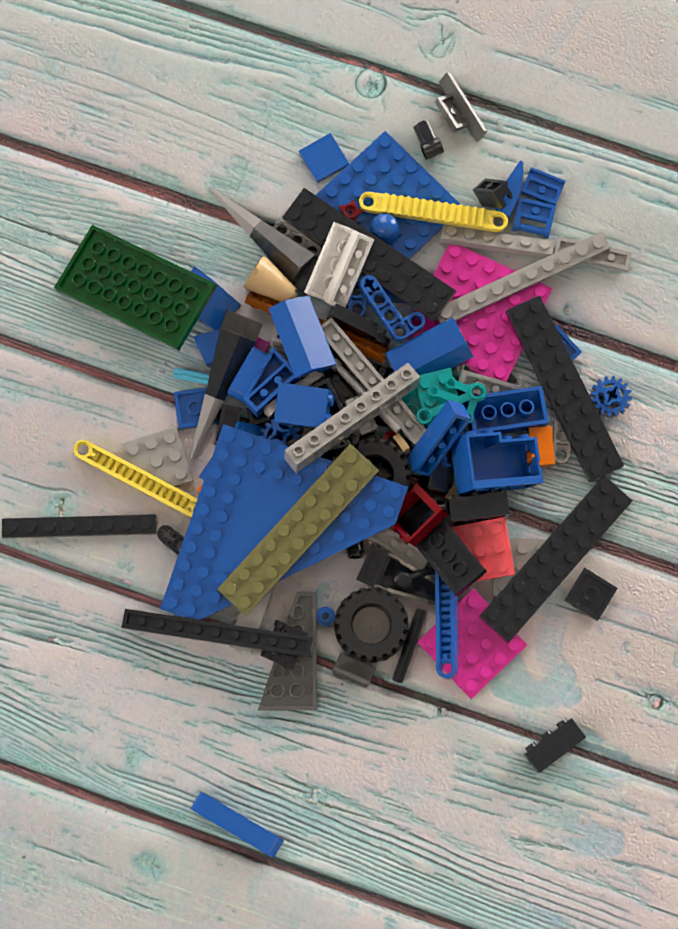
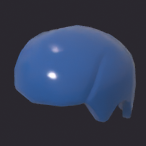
M388 213L379 214L371 221V233L385 243H392L398 238L400 233L399 224L392 215Z

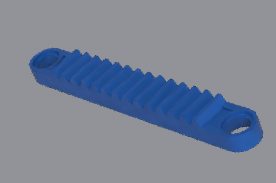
M435 571L436 671L439 676L449 680L453 679L458 672V597L454 595ZM445 664H451L452 666L449 674H444L442 671Z

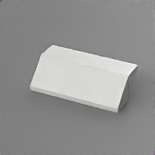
M333 222L304 292L320 298L330 305L337 303L346 307L374 239L349 227Z

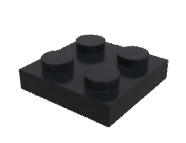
M584 568L564 601L595 621H598L618 588L587 568Z

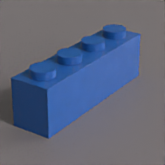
M447 400L409 453L407 459L414 473L430 477L469 423L471 417L463 404Z

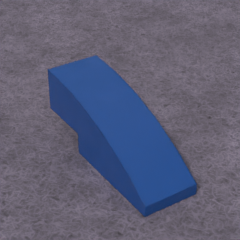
M521 160L506 180L508 182L507 186L512 193V199H509L507 194H504L503 199L507 206L504 209L496 208V211L504 213L508 220L515 209L522 187L524 170Z

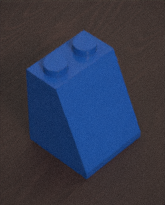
M279 382L274 422L287 426L316 428L332 417V414H329L330 406L334 404V395H332V391L329 389Z

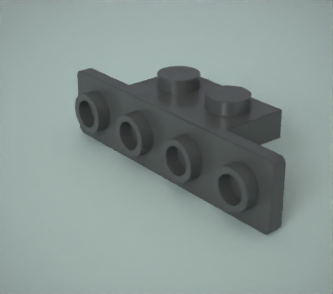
M446 72L439 81L446 95L437 98L435 104L453 132L468 128L475 141L478 142L484 137L487 130L452 74Z

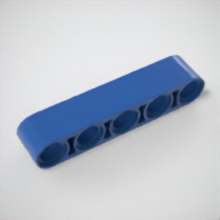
M201 791L190 808L272 858L276 856L284 842L280 837Z

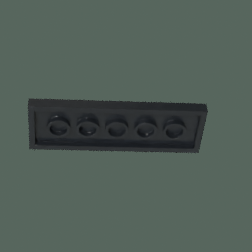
M420 498L397 522L412 536L435 512ZM445 519L416 546L457 597L487 572Z

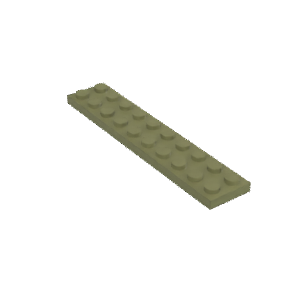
M350 444L217 590L247 616L374 478L379 470Z

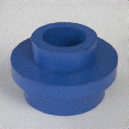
M322 607L317 611L316 619L320 625L330 626L334 623L335 612L333 609ZM328 613L330 617L324 620L322 615Z

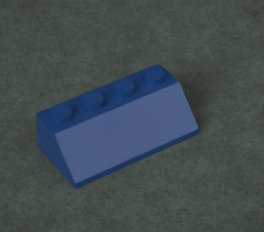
M542 386L486 394L482 401L477 402L473 413V421L468 424L469 431H476L477 434L482 433L483 430L493 429V432L506 434L527 431L528 428L546 427L549 420Z

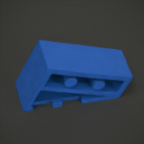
M273 347L243 398L244 405L257 418L263 413V409L277 398L279 382L296 384L299 381V378H295L291 365Z

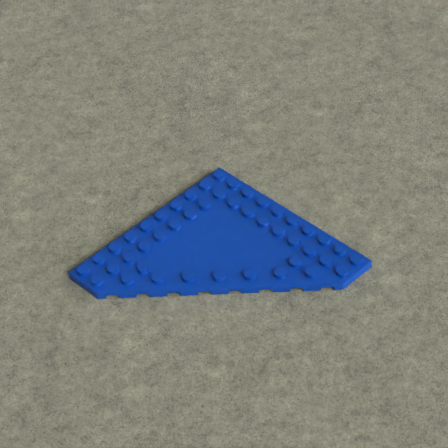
M223 424L160 609L184 618L202 620L232 605L217 589L328 469L333 461L319 457L296 473L284 459L285 449L289 446ZM374 476L279 581L395 525L408 487Z

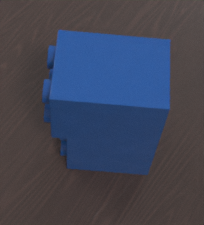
M493 429L483 430L482 433L477 434L476 431H467L459 435L450 448L457 494H470L478 491L486 493L493 489H501V491L520 490L544 483L542 469L539 464L540 455L537 437H529V434H525L512 439V436L502 437L501 432H493ZM528 449L530 450L531 454L535 455V457L532 458L531 465L527 463L526 453Z

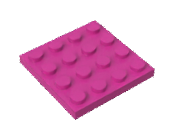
M474 588L458 602V672L452 679L470 699L527 646L518 634L507 643L479 618V615L489 604ZM435 624L417 643L436 662ZM445 664L443 666V670L446 672V674H449L451 672V664Z

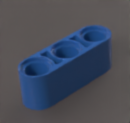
M253 347L233 380L227 394L244 403V396L269 354Z

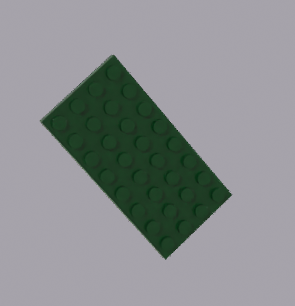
M91 225L54 286L56 291L177 351H180L217 288L215 283L94 225Z

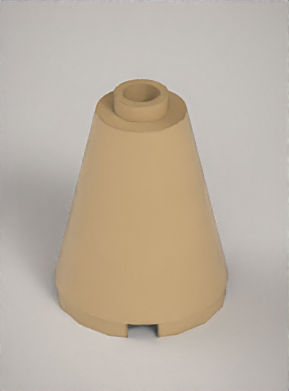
M264 256L261 257L243 286L249 291L279 302L293 299L297 295L295 292L296 287Z

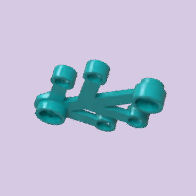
M453 377L446 379V388H456L466 392L465 394L457 396L439 389L436 385H431L428 388L427 393L430 397L437 396L461 404L469 401L467 412L471 420L468 424L473 421V413L477 402L482 401L487 394L483 384L473 383L467 385L456 381ZM448 380H453L454 386H449L447 384ZM435 388L437 393L431 394L430 389ZM478 389L480 395L475 396L473 390ZM445 403L430 410L427 408L420 409L416 415L417 421L420 424H428L432 417L439 413ZM421 414H427V420H422Z

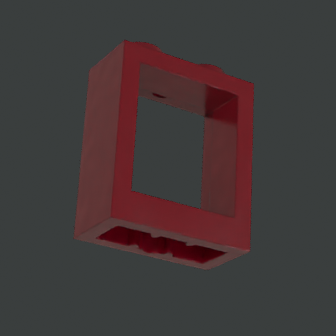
M418 484L405 495L397 521L420 498L435 513L412 536L398 522L390 527L394 532L398 530L401 534L399 538L406 545L410 543L414 547L448 515Z

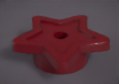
M354 201L339 206L342 213L354 222H356L357 216L363 213V210L358 209Z

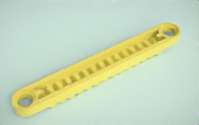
M365 192L359 198L361 210L367 213H388L393 217L491 232H502L508 224V218L504 213L486 210L485 208L479 209L478 207L456 205L455 203L448 204L447 202L420 200L409 196L389 195L388 193ZM371 198L374 203L372 206L367 207L363 204V200ZM501 218L504 224L502 226H495L493 220Z
M80 440L74 445V453L80 460L160 501L168 507L190 518L192 517L197 498L89 441ZM86 445L89 447L86 455L79 454L80 446Z

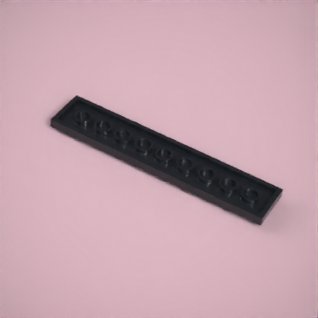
M303 188L282 216L283 220L322 247L325 244L333 222L349 227L374 239L360 273L365 276H374L382 288L432 322L436 321L456 293L455 289L306 188Z
M540 295L506 310L505 314L589 483L623 467L624 464Z
M605 475L602 476L479 615V618L503 640L509 643L633 500Z

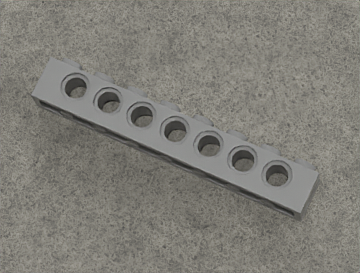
M409 363L405 364L285 449L284 459L298 473L350 436L355 430L364 426L417 388L420 376Z

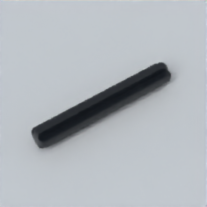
M417 608L392 677V680L397 683H403L427 615V611Z

